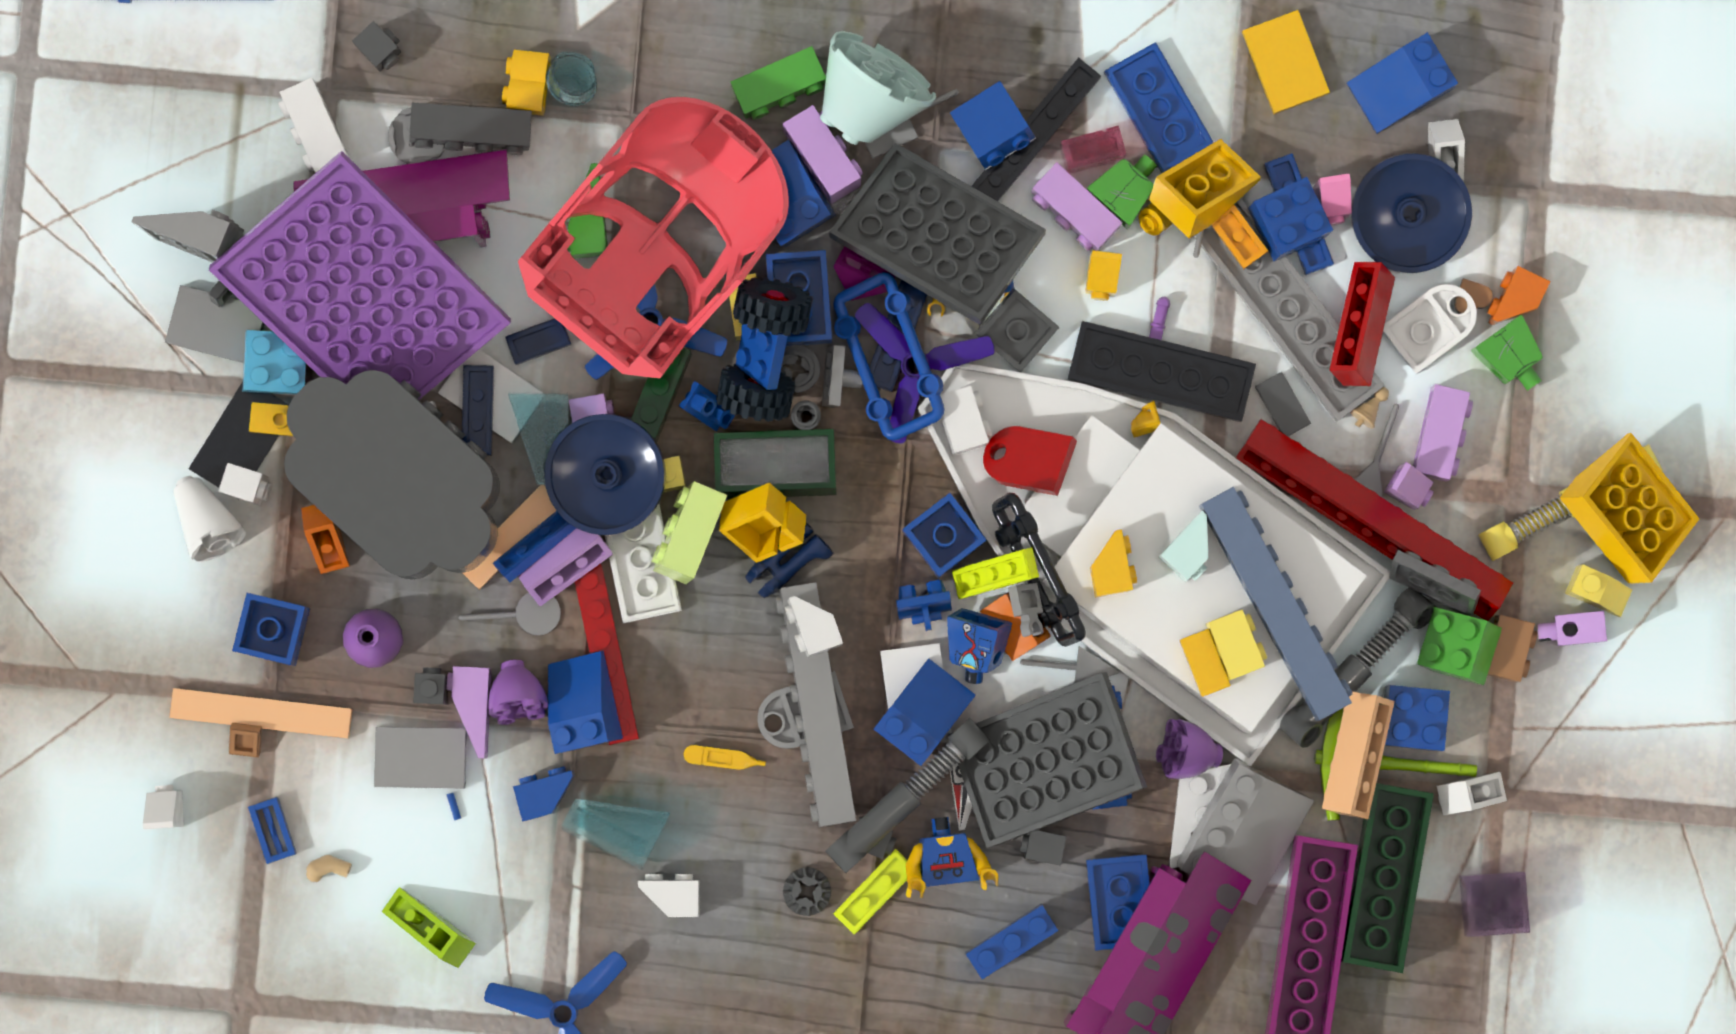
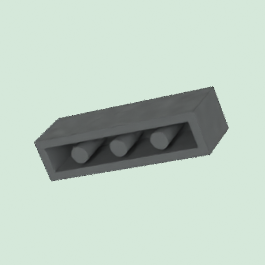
M412 102L409 143H415V147L431 149L433 144L445 145L446 150L462 151L463 146L475 147V151L481 153L492 152L494 148L505 149L507 154L522 155L523 151H528L530 147L532 111Z

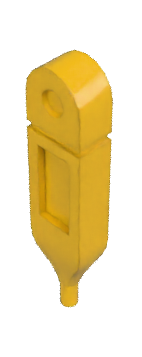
M690 745L683 753L684 759L688 763L697 765L703 764L705 766L736 770L747 769L756 765H766V761L757 760L745 752Z

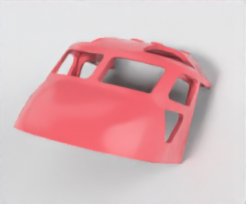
M671 97L658 100L647 106L635 118L518 260L528 297L620 373L661 378L689 339L743 282L780 232L787 218L789 208L786 180L776 157L764 140L748 124L731 112L710 102L689 97ZM621 146L620 152H619L618 154L614 155V153H615V152L619 149V147ZM631 168H637L654 174L678 190L680 198L665 217L656 223L632 206L617 199L606 197L604 193ZM605 174L591 189L590 182L598 176ZM689 203H694L716 226L726 243L725 249L706 278L702 277L697 265L689 254L667 232L668 226ZM595 215L609 218L620 225V229L611 243L589 269L581 266L567 250L576 239L567 231L565 225L566 220L571 217ZM755 251V253L750 257L746 264L741 268L744 256ZM668 268L674 269L679 275L688 295L689 318L686 324L678 323L669 316L659 326L647 320L636 310L643 297ZM726 274V281L721 292L717 293L705 305L708 295Z

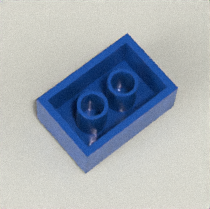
M826 250L766 254L767 277L769 280L774 281V279H778L782 283H792L794 287L800 286L803 288V291H808L810 296L813 297L806 331L800 332L798 335L791 333L787 338L786 347L832 343Z

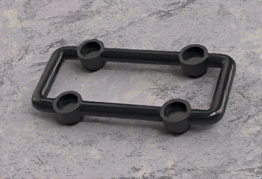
M1007 493L992 504V512L999 525L998 530L995 531V537L1001 547H1010L1012 552L1024 549L1021 544V537L1027 538L1057 598L1056 603L1049 600L1039 578L1027 581L1028 584L1037 583L1043 608V613L1038 614V619L1041 621L1043 628L1048 627L1051 629L1056 641L1061 646L1068 647L1080 642L1085 638L1086 631L1079 617L1078 605L1073 596L1067 593L1038 535V526L1030 512L1026 511L1018 495ZM1011 506L1016 516L1014 521L1009 520L1004 510ZM1063 619L1068 620L1073 630L1072 632L1066 634L1061 624Z

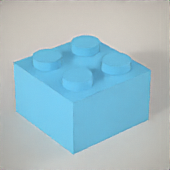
M246 330L242 392L296 395L305 386L306 363L273 331Z

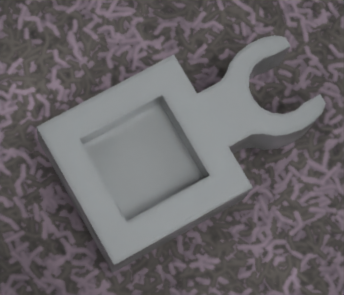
M1037 583L1008 587L1014 617H1021L1020 630L1022 636L1043 634V626L1038 619V614L1043 613Z

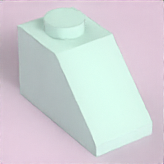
M1203 511L1191 521L1159 556L1185 582L1190 577L1196 581L1207 569L1203 564L1208 559L1207 514Z

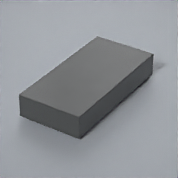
M1282 372L1255 386L1280 432L1290 436L1311 424Z

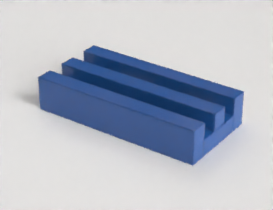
M278 797L248 807L267 864L297 854ZM272 805L288 850L285 852L283 851L269 806ZM260 809L263 810L277 852L273 856L257 811Z

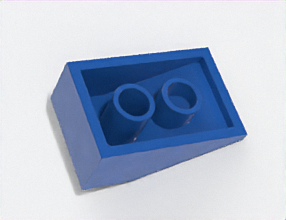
M1427 32L1365 70L1346 84L1376 134L1450 92L1456 87L1458 82Z
M789 139L771 150L783 171L789 196L787 218L780 232L775 237L782 247L789 246L836 216Z
M604 651L548 664V726L555 754L623 739Z
M928 658L873 730L918 765L922 766L976 695Z

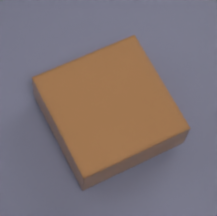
M232 723L230 726L229 754L259 758L261 753L262 726Z

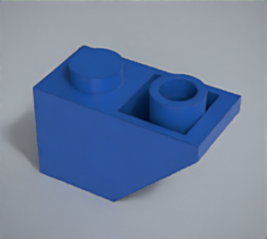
M564 766L549 770V777L537 780L536 774L520 778V785L513 786L522 822L553 814L575 777L574 770L566 772Z

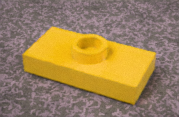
M252 402L249 432L293 436L287 424L288 405Z

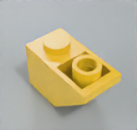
M1122 529L1116 530L1090 566L1095 598L1132 591V584L1137 583L1134 565H1128L1127 554L1131 553L1129 536H1123Z

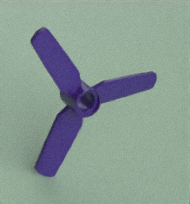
M865 303L857 310L855 318L890 357L901 361L902 372L906 375L898 385L890 422L893 429L912 421L920 398L917 390V381L920 375L911 371L909 367L912 354L904 334L872 304ZM985 336L934 347L929 353H924L930 370L943 371L991 356L995 353V346L991 337ZM907 436L893 442L905 443Z

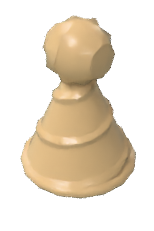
M1382 387L1374 393V398L1362 403L1350 412L1358 420L1355 423L1357 427L1360 428L1364 424L1368 428H1375L1374 424L1379 410V402L1386 401L1389 397V390L1386 387Z

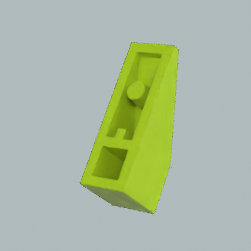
M400 887L381 911L439 959L457 968L460 967L476 944L459 929Z

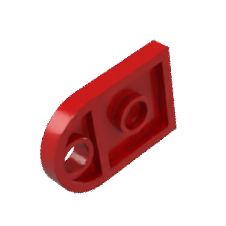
M1021 426L1007 427L997 432L986 445L983 454L984 467L987 473L999 484L1058 496L1077 440L1073 436ZM1000 448H1006L1005 455L1001 459L995 460L994 455L996 451Z

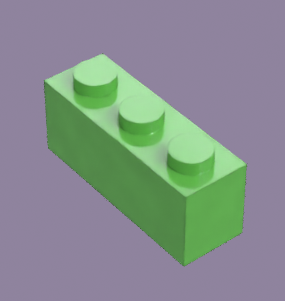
M811 46L735 79L730 83L745 119L752 117L753 120L769 114L768 109L779 105L780 108H784L795 103V97L804 93L807 96H811L824 89L822 85H825L826 76Z

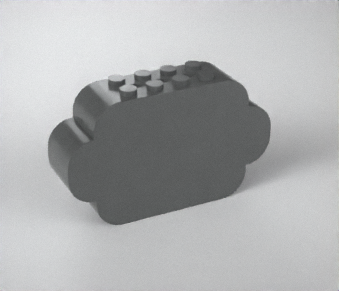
M376 370L359 373L347 384L331 377L316 378L308 382L294 396L287 410V424L289 430L296 438L289 447L284 461L285 473L290 483L391 574L415 580L428 576L437 567L454 573H465L477 568L493 551L498 537L497 525L488 511L498 499L500 482L494 468L484 460L488 454L473 441L467 444L462 440L466 434L448 420L446 423L441 421L440 418L444 414L429 401L425 400L423 403L419 401L418 398L422 394L405 380L399 383L387 373Z

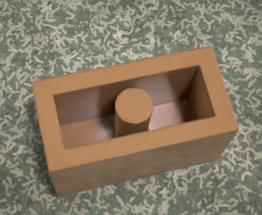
M1496 615L1493 624L1501 627L1502 630L1488 676L1515 683L1521 682L1522 677H1527L1530 668V660H1526L1529 648H1534L1537 639V631H1533L1535 623L1504 615Z

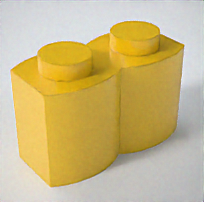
M514 49L512 57H507L506 74L510 75L509 86H504L502 92V103L506 104L507 109L532 111V115L544 116L551 68V56L549 53Z

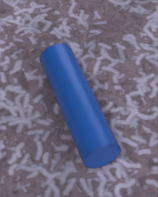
M454 793L447 794L454 821L461 819Z

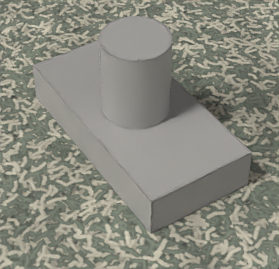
M833 345L826 349L822 407L835 408L840 406L842 387L859 389L862 387V380L858 370L844 369L846 346Z

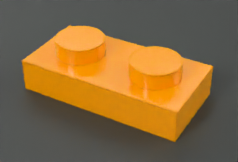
M1235 205L1229 208L1211 225L1243 270L1268 252V249Z

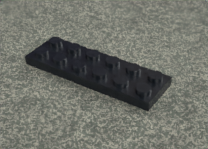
M1082 321L1067 380L1242 422L1256 363Z

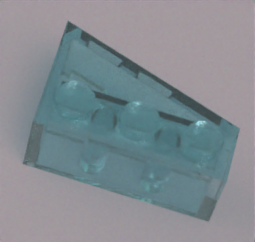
M508 392L536 483L545 485V463L548 452L558 435L568 427L569 393Z
M575 799L562 824V830L643 871L670 818V812Z

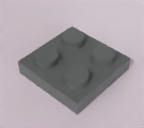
M1013 288L978 328L975 334L979 338L991 337L995 351L1019 372H1022L1060 327Z

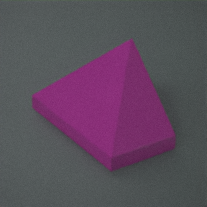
M845 246L833 266L845 289L878 273L886 272L891 274ZM883 284L851 301L886 293V287Z

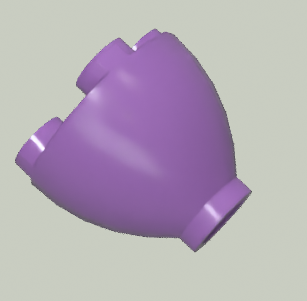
M365 609L353 615L346 623L343 632V646L348 656L358 665L368 668L382 667L392 662L403 645L402 629L398 621L391 614L380 609ZM366 631H370L373 634V640L369 643L364 642L362 639Z
M509 660L503 662L500 665L501 671L496 676L490 690L488 702L489 715L497 718V722L500 725L512 724L516 721L515 719L525 717L530 720L543 718L545 716L544 710L548 708V700L539 680L525 668L524 661Z
M1169 719L1167 721L1163 744H1160L1156 750V760L1162 763L1164 774L1169 779H1185L1198 776L1211 767H1218L1223 758L1222 745L1215 743L1208 733L1196 724L1181 719Z

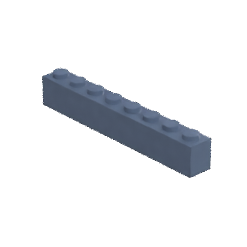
M1233 486L1200 504L1201 511L1207 514V522L1315 720L1320 721L1351 704L1352 702L1349 697L1353 693L1345 679L1339 680L1334 670L1338 668L1335 659L1330 652L1325 653L1320 645L1323 638L1315 625L1310 627L1306 620L1307 608L1301 598H1294L1290 588L1294 587L1287 572H1280L1275 562L1279 558L1272 545L1266 546L1260 536L1264 533V530L1256 517L1251 519L1246 508L1249 507V503L1241 490L1236 492Z

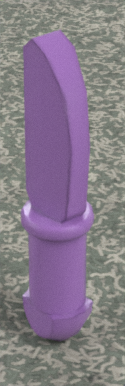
M1165 296L1157 300L1153 323H1151L1153 327L1150 331V338L1162 340L1163 329H1165L1164 324L1168 308H1170V301Z

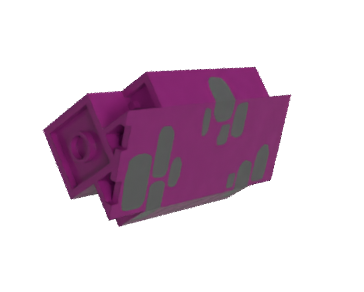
M1203 851L1186 883L1180 880L1183 874L1164 864L1160 868L1152 866L1150 871L1155 873V876L1094 983L1089 985L1074 1013L1069 1012L1063 1022L1066 1027L1078 1034H1165L1252 880Z

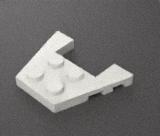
M1231 764L1209 768L1206 772L1192 778L1179 779L1169 867H1179L1177 861L1191 838V832H1194Z

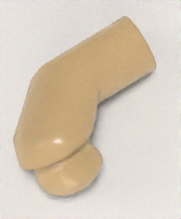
M324 855L308 864L306 876L311 882H319L322 876L330 872L347 878L352 864L331 855Z

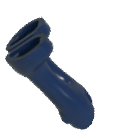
M807 522L804 540L814 532ZM815 534L785 564L781 565L780 561L795 547L784 552L778 549L777 555L755 563L747 572L745 578L751 584L768 570L774 577L765 583L758 592L760 596L767 598L782 588L810 561L814 559H829L834 555V552L820 536Z

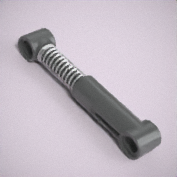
M1410 588L1403 591L1394 604L1395 613H1393L1392 618H1389L1390 622L1386 621V626L1382 625V629H1378V633H1374L1375 637H1371V641H1367L1368 645L1365 644L1363 648H1360V653L1356 652V656L1350 654L1334 670L1339 680L1345 679L1351 691L1356 692L1372 675L1370 667H1375L1374 663H1379L1378 659H1383L1382 655H1386V651L1390 652V647L1394 648L1393 644H1397V639L1401 640V635L1405 636V631L1409 632L1408 630H1411V628L1421 629L1430 622L1434 607L1436 606L1421 593ZM1304 701L1301 706L1293 707L1284 715L1280 722V729L1299 746L1306 748L1317 740L1322 732V726L1336 712L1320 721H1316L1306 701Z
M971 718L966 720L948 737L950 741L946 744V748L942 747V752L938 751V756L934 755V759L930 758V763L926 762V767L922 766V770L918 769L919 773H914L915 777H910L911 781L906 780V783L900 781L879 803L825 851L845 874L921 804L920 796H925L924 792L929 793L928 789H933L932 785H937L936 781L941 782L940 778H945L944 774H949L948 770L952 771V767H956L957 762L960 763L965 758L969 760L990 741Z

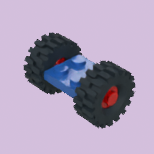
M757 278L745 279L738 286L733 314L734 318L738 319L739 323L742 324V335L739 350L736 354V363L733 366L727 365L721 371L716 397L717 404L722 405L721 408L725 411L730 410V413L733 415L740 414L742 415L741 418L748 419V417H751L755 421L765 419L767 422L773 421V418L777 421L782 420L783 417L786 418L790 414L795 382H792L790 376L785 377L786 374L781 371L787 338L791 333L798 335L800 332L806 331L813 297L810 296V293L803 291V288L800 286L794 287L792 283H782L778 279L771 281L768 278H761V280Z

